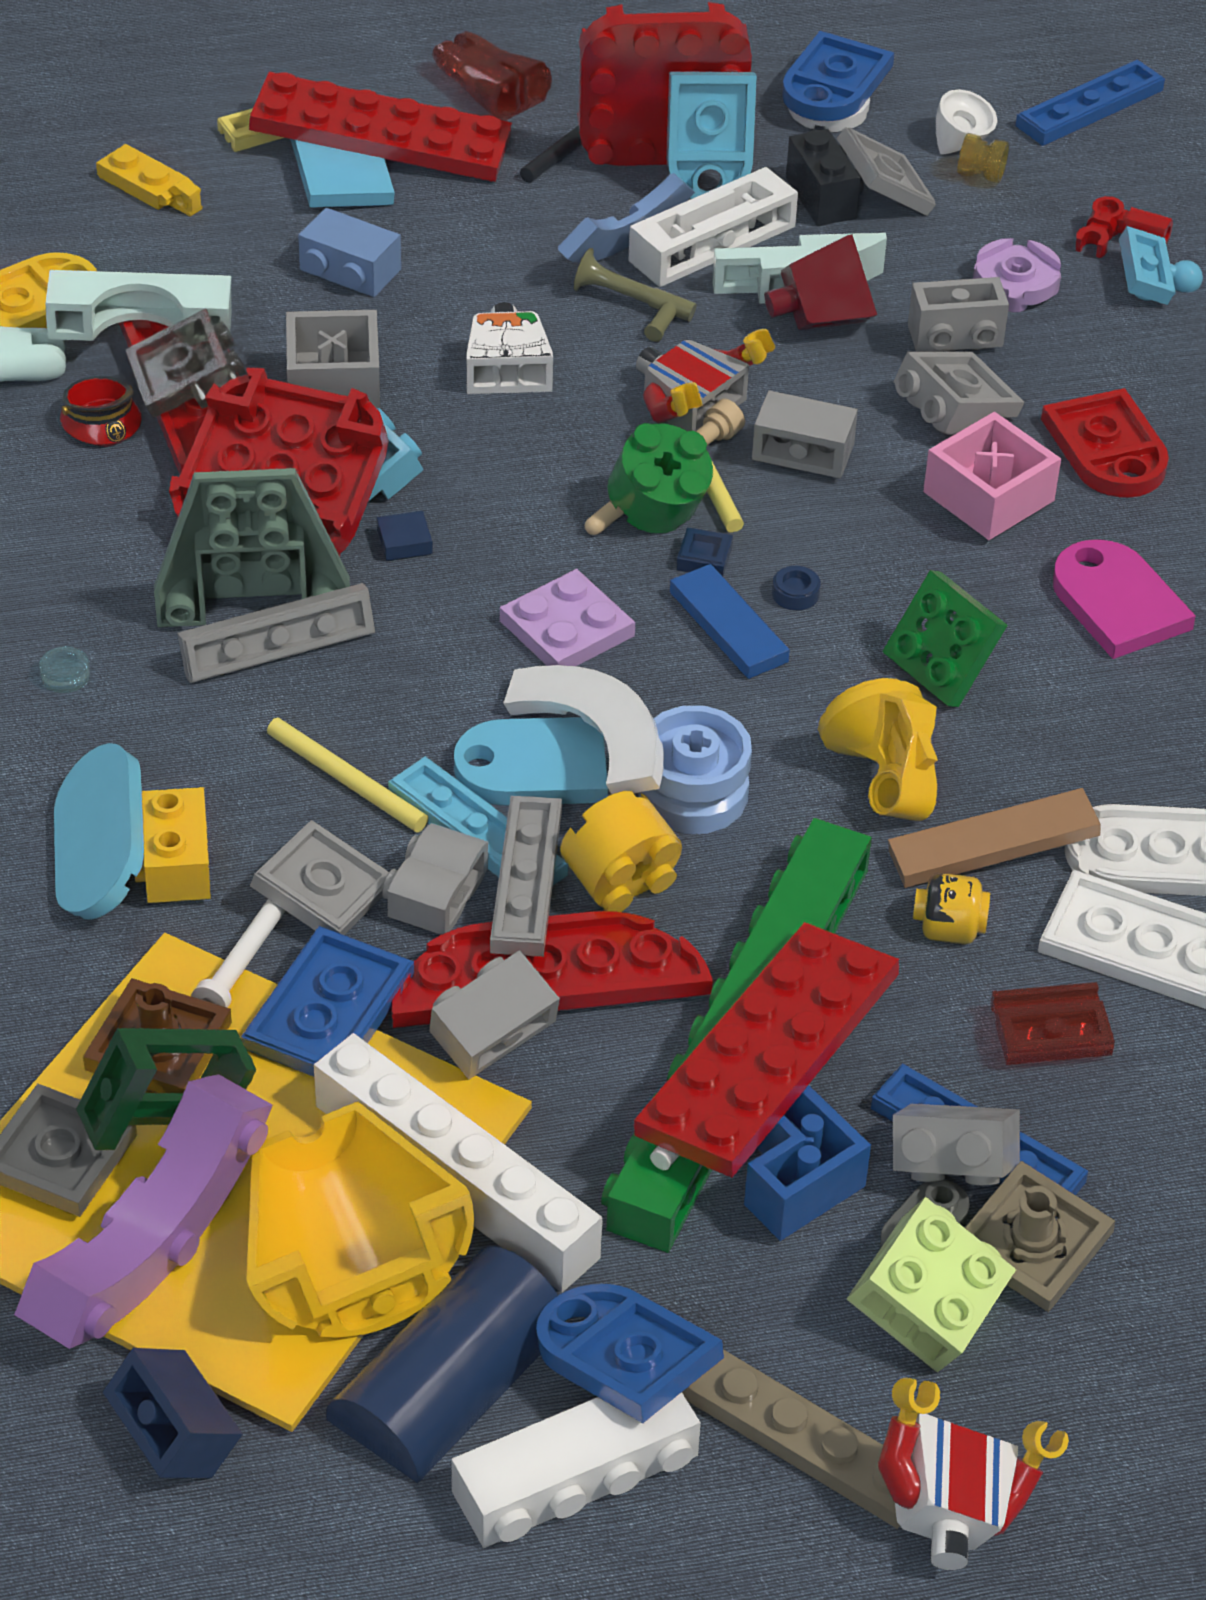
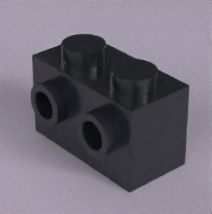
M829 129L811 130L807 133L789 136L786 179L791 187L798 192V198L817 227L857 219L859 194L863 192L864 188L863 179L856 168L853 167L842 146L837 143Z

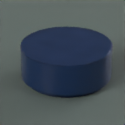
M803 566L782 568L774 575L772 597L778 605L789 610L809 609L819 600L820 578L813 570Z

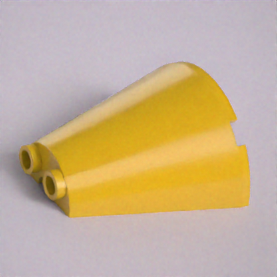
M357 1101L321 1116L320 1128L314 1134L307 1137H297L290 1130L266 1139L261 1148L252 1155L247 1284L262 1309L276 1321L291 1329L298 1325L316 1329L319 1337L337 1338L364 1335L390 1327L425 1307L452 1280L449 1271L459 1255L467 1254L473 1234L474 1212L470 1193L464 1184Z

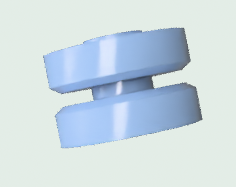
M679 706L661 712L654 718L664 751L660 789L639 792V797L641 798V793L646 795L673 831L683 834H708L728 827L742 815L748 802V774L751 768L752 756L750 735L740 721L725 711L707 706Z

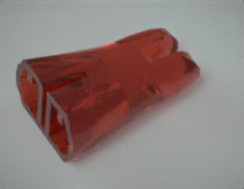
M464 31L457 34L454 38V43L445 40L436 45L432 51L435 63L445 74L458 82L487 112L503 121L543 102L552 85L550 68L543 61L502 50L472 32Z

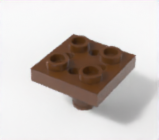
M131 978L83 1055L84 1069L91 1073L95 1072L117 1028L228 1030L232 1023L231 1009L169 990L168 987L162 984H149ZM160 1053L153 1056L152 1059L157 1067V1071L147 1090L154 1093H184L188 1081L200 1078L213 1054Z

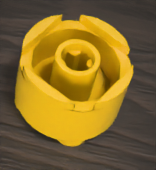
M622 791L600 800L582 814L586 823L575 834L570 827L562 840L560 847L561 856L594 901L603 907L605 911L622 912L631 904L634 896L647 890L654 894L663 892L676 880L677 874L673 868L681 855V841L647 796L642 793L640 798L636 797L632 791Z

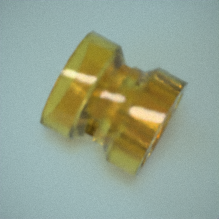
M967 133L961 147L957 173L971 177L974 174L980 175L983 171L987 181L1000 183L1008 159L1009 142L995 139L988 145V142L984 141L980 135Z

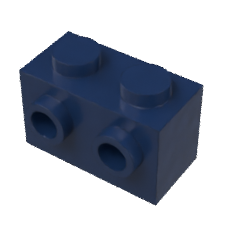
M132 1348L103 1390V1394L159 1478H212L243 1435L185 1350Z

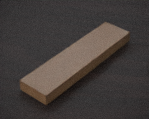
M1079 788L888 839V849L904 888L928 882L935 873L955 875L1100 836L1101 824L1084 789Z

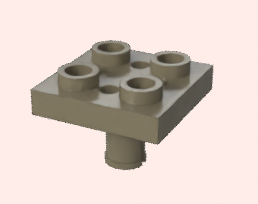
M1020 1161L965 1229L980 1241L992 1245L1000 1253L1001 1257L1016 1269L1007 1283L1009 1287L1049 1312L1112 1235L1115 1220L1023 1161ZM1007 1219V1223H1013V1228H1010V1225L1003 1222ZM1062 1253L1066 1255L1060 1259L1055 1258L1056 1255H1060ZM1014 1255V1258H1016L1017 1260L1022 1259L1024 1260V1262L1015 1263L1011 1260L1010 1257Z

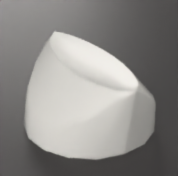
M958 89L945 93L939 103L936 116V138L940 154L961 151L989 136L997 125L996 112L991 104L971 91Z

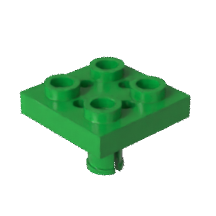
M930 570L882 652L947 706L959 707L1008 625L941 571ZM926 618L928 621L924 626L927 629L924 631L922 629V622ZM931 653L932 656L929 657V662L927 664L926 657L928 654Z

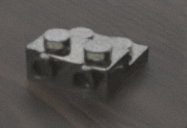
M206 308L125 349L145 406L153 418L168 410L175 409L194 397L203 409L208 406L205 396L214 383L220 388L229 380L246 374L244 365L235 349L228 351L229 348L235 346V342L224 321L216 324Z

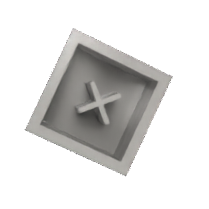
M377 310L286 312L287 382L348 396L351 388L366 393L369 401L376 408H380Z

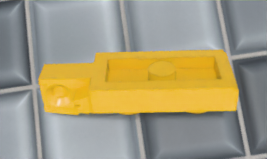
M124 144L96 162L99 178L157 210L170 205L190 217L202 210L200 187L195 185L185 175L128 144Z

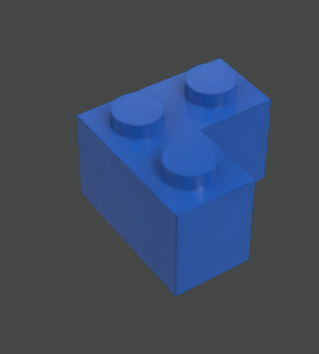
M808 1085L757 1147L762 1155L748 1163L744 1205L779 1241H782L866 1186L871 1144Z

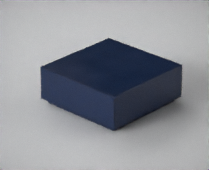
M423 510L377 517V531L386 561L433 554V541Z
M687 527L677 557L676 571L689 573L711 564L723 577L732 550L733 535Z

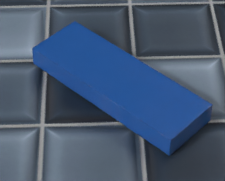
M711 564L670 580V593L747 679L789 662L790 649Z

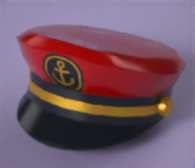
M108 376L83 378L70 384L64 390L62 397L63 406L60 414L62 427L72 437L91 445L107 447L128 440L138 430L142 420L141 412L132 400L134 390L120 379Z

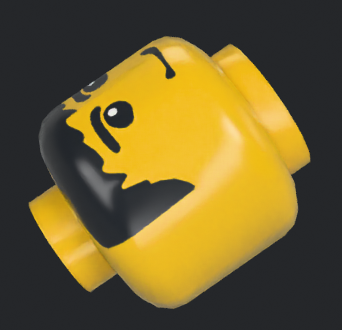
M935 873L928 881L927 890L916 888L913 920L923 921L922 930L924 936L929 940L970 944L975 940L977 933L985 934L990 892H983L981 882L975 877Z

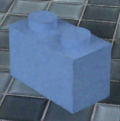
M325 208L298 235L301 271L363 294L375 297L401 270V234L335 210Z

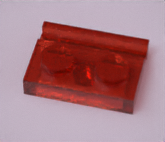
M1097 982L992 991L990 1007L995 1013V1025L1006 1065L1112 1056L1115 1040L1103 1000L1100 1001L1098 996L1099 987Z

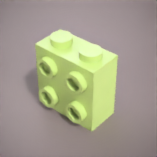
M924 1197L898 1222L847 1297V1300L938 1373L963 1353L1016 1269L1006 1262L992 1245L980 1241L956 1222L955 1217L947 1209L935 1205L927 1197Z

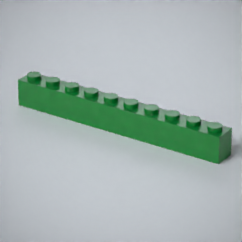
M813 818L804 836L798 834L795 836L788 853V866L785 871L778 869L775 872L768 892L769 901L766 906L758 905L749 925L750 936L746 943L743 941L737 942L729 963L730 972L727 978L719 977L715 982L709 999L710 1009L705 1017L701 1015L696 1017L688 1038L689 1048L685 1055L678 1053L674 1057L668 1072L667 1081L804 922L834 934L836 933L868 872L871 836L817 818ZM633 1133L625 1150L623 1160L625 1165L620 1175L612 1173L602 1193L601 1204L607 1207L606 1231L669 1253L712 1169L679 1155L669 1169L661 1170L650 1159V1155L657 1145L638 1138Z

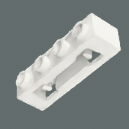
M767 167L759 169L631 225L628 261L656 285L662 287L713 264L715 248L751 247L794 228L798 192ZM756 219L765 224V226L749 233V228H754ZM692 246L689 260L670 267L671 255L682 260L685 257V254H683L684 249Z

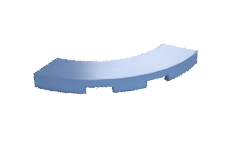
M670 174L647 196L632 205L629 216L621 220H617L614 216L601 220L587 217L558 246V250L567 260L576 263L581 262L589 248H593L596 261L612 256L629 247L631 225L686 202L695 192L676 174Z

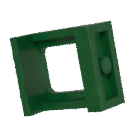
M117 1028L76 1108L94 1150H115L128 1125L170 1124L183 1093H145L157 1071V1067L152 1059L157 1054H213L201 1078L219 1074L240 1087L247 1089L248 1085L252 1082L256 1068L237 1030Z

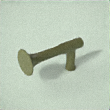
M589 248L584 254L574 279L575 291H579L585 285H598L658 309L659 311L644 330L645 336L653 342H659L663 338L664 332L674 317L690 322L697 307V304L659 288H652L604 268L596 261L593 248Z

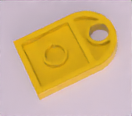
M46 253L1 269L0 326L47 328L45 303L49 271H97L96 268L88 260L74 254Z

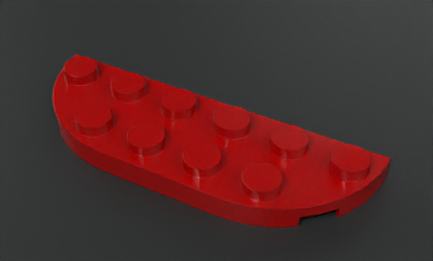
M594 911L549 916L544 957L524 955L560 998L558 1010L711 995L713 980L710 970L698 950L683 936L677 940L671 935L654 928L655 920L631 913ZM493 922L460 927L446 932L426 944L427 951L414 961V975L412 978L411 974L408 975L403 983L402 993L400 987L392 999L393 1028L430 1024L433 1004L443 992L454 986H459L460 989L477 979V974L487 963L498 957H502L505 960L512 955L490 953Z

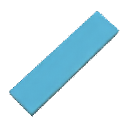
M426 756L388 781V788L391 792L428 815V824L433 823L488 841L487 869L499 877L507 817ZM557 854L553 885L568 875V864Z

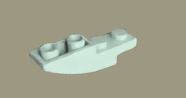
M886 233L853 234L867 281L882 274L887 241ZM850 234L799 235L798 246L715 248L712 282L714 294L758 293L759 304L765 303V292L784 287L781 276L782 269Z

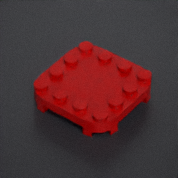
M708 2L707 12L624 14L623 5L621 4L606 7L607 14L593 21L587 29L582 28L579 38V111L577 117L582 146L588 152L589 160L592 163L616 166L667 165L669 72H751L752 54L746 23L743 24L738 17L725 11L724 4Z
M246 368L247 375L231 379L220 388L214 383L205 396L209 408L179 477H171L169 493L177 518L179 517L193 474L196 472L295 468L340 557L356 534L387 453L389 441L380 412L369 401L368 395L354 388H351L349 395L345 396L268 379L264 368Z

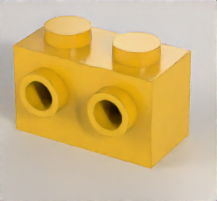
M204 787L142 791L144 859L137 877L135 876V882H146L148 903L211 899Z

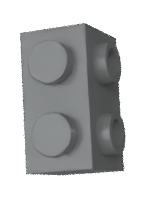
M1000 277L912 283L908 328L916 352L979 350L1003 347L1009 303Z
M768 390L754 424L752 460L841 479L855 442L858 409Z
M519 950L505 960L502 957H498L487 963L477 974V979L460 989L459 986H454L443 992L433 1004L430 1032L464 1075L471 1079L556 1022L560 998Z
M910 1104L893 1115V1171L911 1172L912 1180L924 1182L941 1181L945 1179V1174L965 1175V1182L969 1184L992 1185L999 1183L1000 1177L1006 1176L1020 1162V1109Z

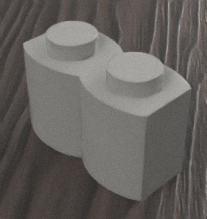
M433 823L429 824L420 836L414 835L408 844L405 861L398 870L392 869L389 872L384 883L383 898L388 900V917L441 935L451 931L457 923L466 902L474 895L488 868L489 842Z

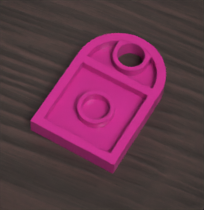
M1085 540L1070 545L1057 557L1053 574V588L1056 595L1112 659L1193 630L1195 614L1150 565L1131 548L1108 540ZM1079 562H1092L1097 566L1088 567L1080 564Z

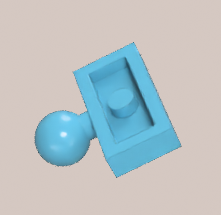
M1126 226L1119 238L1129 293L1145 301L1153 300L1168 305L1176 292L1175 290L1193 292L1200 288L1203 274L1196 263L1183 260L1174 265L1170 264L1165 238Z

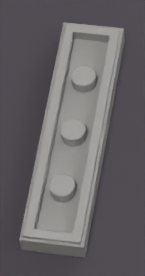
M363 583L178 632L177 634L185 676L190 683L373 634L375 633L368 588Z
M526 796L510 797L490 938V953L513 955L520 950L523 955L544 957L562 814V799Z

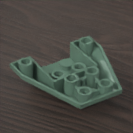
M295 468L196 472L193 474L154 584L157 627L206 625L205 599L302 594V599L350 586L349 574Z

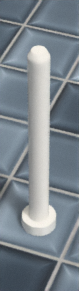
M268 899L213 978L200 981L193 990L191 997L228 1008L232 1000L229 991L286 910Z

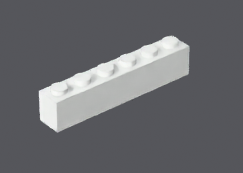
M351 1034L314 1064L317 1108L328 1114L357 1101L467 1187L473 1204L474 1227L502 1248L510 1250L528 1261L561 1293L601 1258L602 1216L356 1034Z

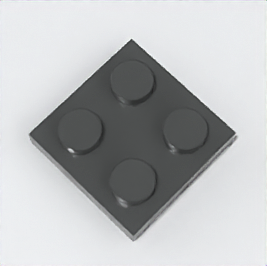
M37 1083L0 1134V1185L80 1217L136 1138V1125L127 1126L115 1150H94L76 1111L80 1099Z

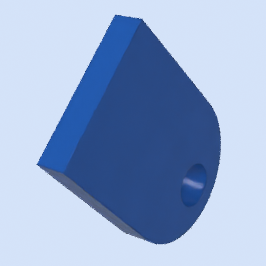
M819 31L786 72L783 79V101L792 112L807 119L836 121L848 118L862 108L892 69L894 52Z
M590 1284L570 1289L551 1300L544 1307L537 1321L536 1329L539 1351L548 1367L641 1423L646 1422L724 1358L721 1339L641 1294L619 1285ZM572 1317L586 1318L585 1320L576 1323L564 1322L565 1320Z

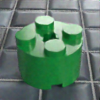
M643 423L638 425L634 433L627 439L609 475L607 485L610 502L615 509L619 506L628 516L627 522L646 532L669 533L678 529L679 525L692 518L713 477L712 460L706 449L707 443L704 437L698 432L686 431L669 424Z

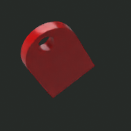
M1125 388L1043 405L1041 415L1043 424L1079 478L1090 488L1109 496L1129 498L1146 495L1157 489L1164 481L1169 458L1167 448ZM1127 472H1129V473H1135V474H1137V475H1139V476H1138V477H1131V476H1127V475H1125V474H1123V473H1127Z

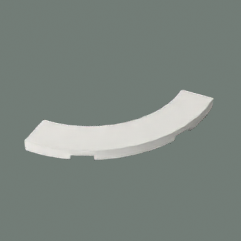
M535 666L514 670L503 703L511 716L529 713L565 715L568 711L581 716L584 722L596 728L606 740L609 753V771L606 785L611 794L622 791L639 793L660 789L664 762L663 745L659 739L655 720L639 695L628 685L613 676L597 670L577 666Z

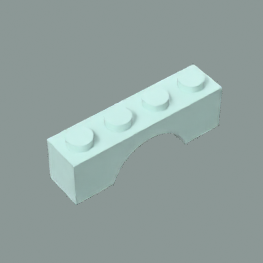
M71 270L49 271L45 303L48 339L93 341L101 331L113 324L128 320H148L164 324L173 329L180 336L184 344L229 345L231 276Z

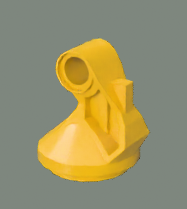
M892 678L865 681L848 688L835 697L820 717L818 732L827 749L838 754L872 759L879 764L878 772L872 779L868 793L869 803L873 811L879 815L911 821H923L933 812L937 798V779L934 763L938 759L931 744V736L935 726L937 707L923 698L917 686L907 681Z

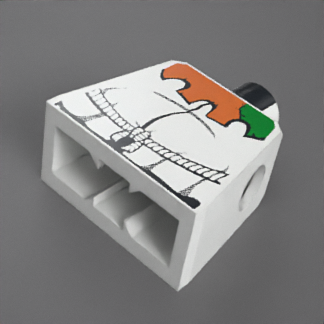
M502 302L496 304L491 309V313H478L474 315L466 355L467 394L552 392L553 352L537 313L533 311L517 312L514 305Z

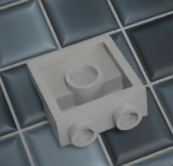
M907 352L893 381L897 393L902 397H906L913 406L920 408L923 419L928 423H932L935 429L946 435H955L994 411L1002 417H1018L1025 403L973 352Z

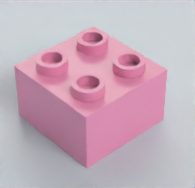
M994 411L928 450L923 492L986 539L991 540L1055 501L1061 458Z

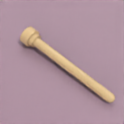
M721 399L706 411L703 426L695 432L704 437L707 445L713 440H727L743 429L745 418L741 409L729 399ZM609 501L586 520L585 530L590 535H598L622 516L624 512L619 506L615 509Z

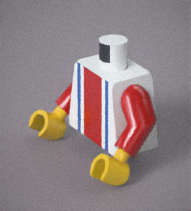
M905 1377L898 1380L892 1388V1398L895 1405L900 1408L898 1416H892L879 1457L878 1470L895 1502L897 1522L902 1529L932 1539L931 1563L934 1566L945 1570L962 1569L968 1564V1550H975L991 1537L1003 1534L1026 1505L1043 1474L1039 1466L1044 1457L1051 1459L1062 1455L1068 1446V1435L1065 1431L1057 1430L1050 1437L1047 1447L1043 1449L1040 1439L1048 1423L1044 1421L1032 1422L1026 1426L1022 1435L1023 1445L1027 1451L1023 1458L1018 1457L1017 1445L927 1415L938 1406L940 1400L938 1385L934 1382L923 1381L918 1388L917 1398L914 1400L917 1381L916 1379Z

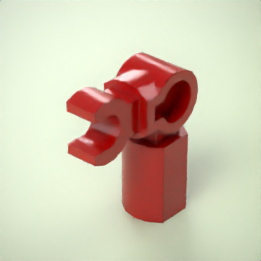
M1111 196L1100 197L1093 202L1092 214L1086 226L1079 229L1076 234L1075 251L1081 252L1085 245L1095 244L1097 245L1096 257L1102 258L1108 251V241L1113 236L1119 233L1122 234L1126 226L1163 237L1167 244L1171 236L1173 220L1172 218L1131 207L1129 211L1124 209L1123 202L1118 198Z

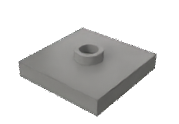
M845 127L836 138L868 188L926 216L936 206L934 198L904 154L851 128Z
M311 820L254 874L250 887L315 931L321 926L345 935L383 897V887L389 872Z

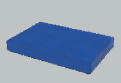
M319 926L245 1030L241 1040L247 1051L314 1077V1064L351 1034H356L366 1043L370 1041L392 1008V999L400 987L402 993L403 983L408 975L411 974V978L414 975V961Z

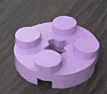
M1014 238L990 242L979 250L973 279L1000 277L1009 303L1008 311H1024L1027 305L1044 302L1058 293L1061 280V263L1054 251L1041 243L1031 240L1027 241V247L1013 245Z

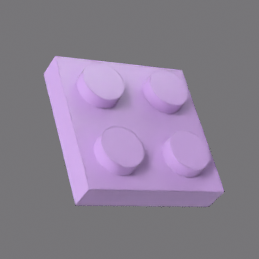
M578 569L500 607V622L546 666H578L635 636V621Z

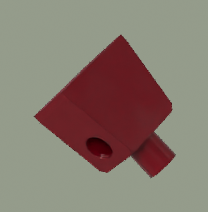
M853 234L847 235L786 266L781 270L784 287L767 291L764 294L769 315L774 318L793 312L799 330L866 322L877 315Z

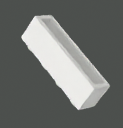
M682 1392L644 1423L639 1422L597 1397L452 1458V1493L483 1548L500 1541L511 1542L521 1538L532 1527L555 1517H570L579 1512L587 1503L608 1494H623L636 1486L639 1481L661 1471L672 1472L684 1467L692 1458L698 1456L701 1422Z

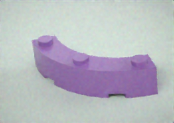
M219 1074L188 1081L173 1118L158 1143L159 1146L166 1149V1152L149 1178L141 1176L134 1179L122 1196L105 1213L101 1223V1227L104 1230L87 1243L78 1238L55 1254L33 1263L14 1315L69 1349L92 1338L99 1339L103 1337L115 1323L143 1302L177 1265L183 1266L192 1259L199 1246L200 1236L234 1187L250 1155L255 1154L265 1142L268 1134V1126L265 1123L273 1105Z

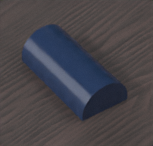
M488 1246L482 1248L452 1278L443 1291L423 1307L328 1403L326 1420L418 1484L541 1355L536 1329L538 1317L544 1307L557 1297L558 1294L548 1280L521 1256L501 1247Z

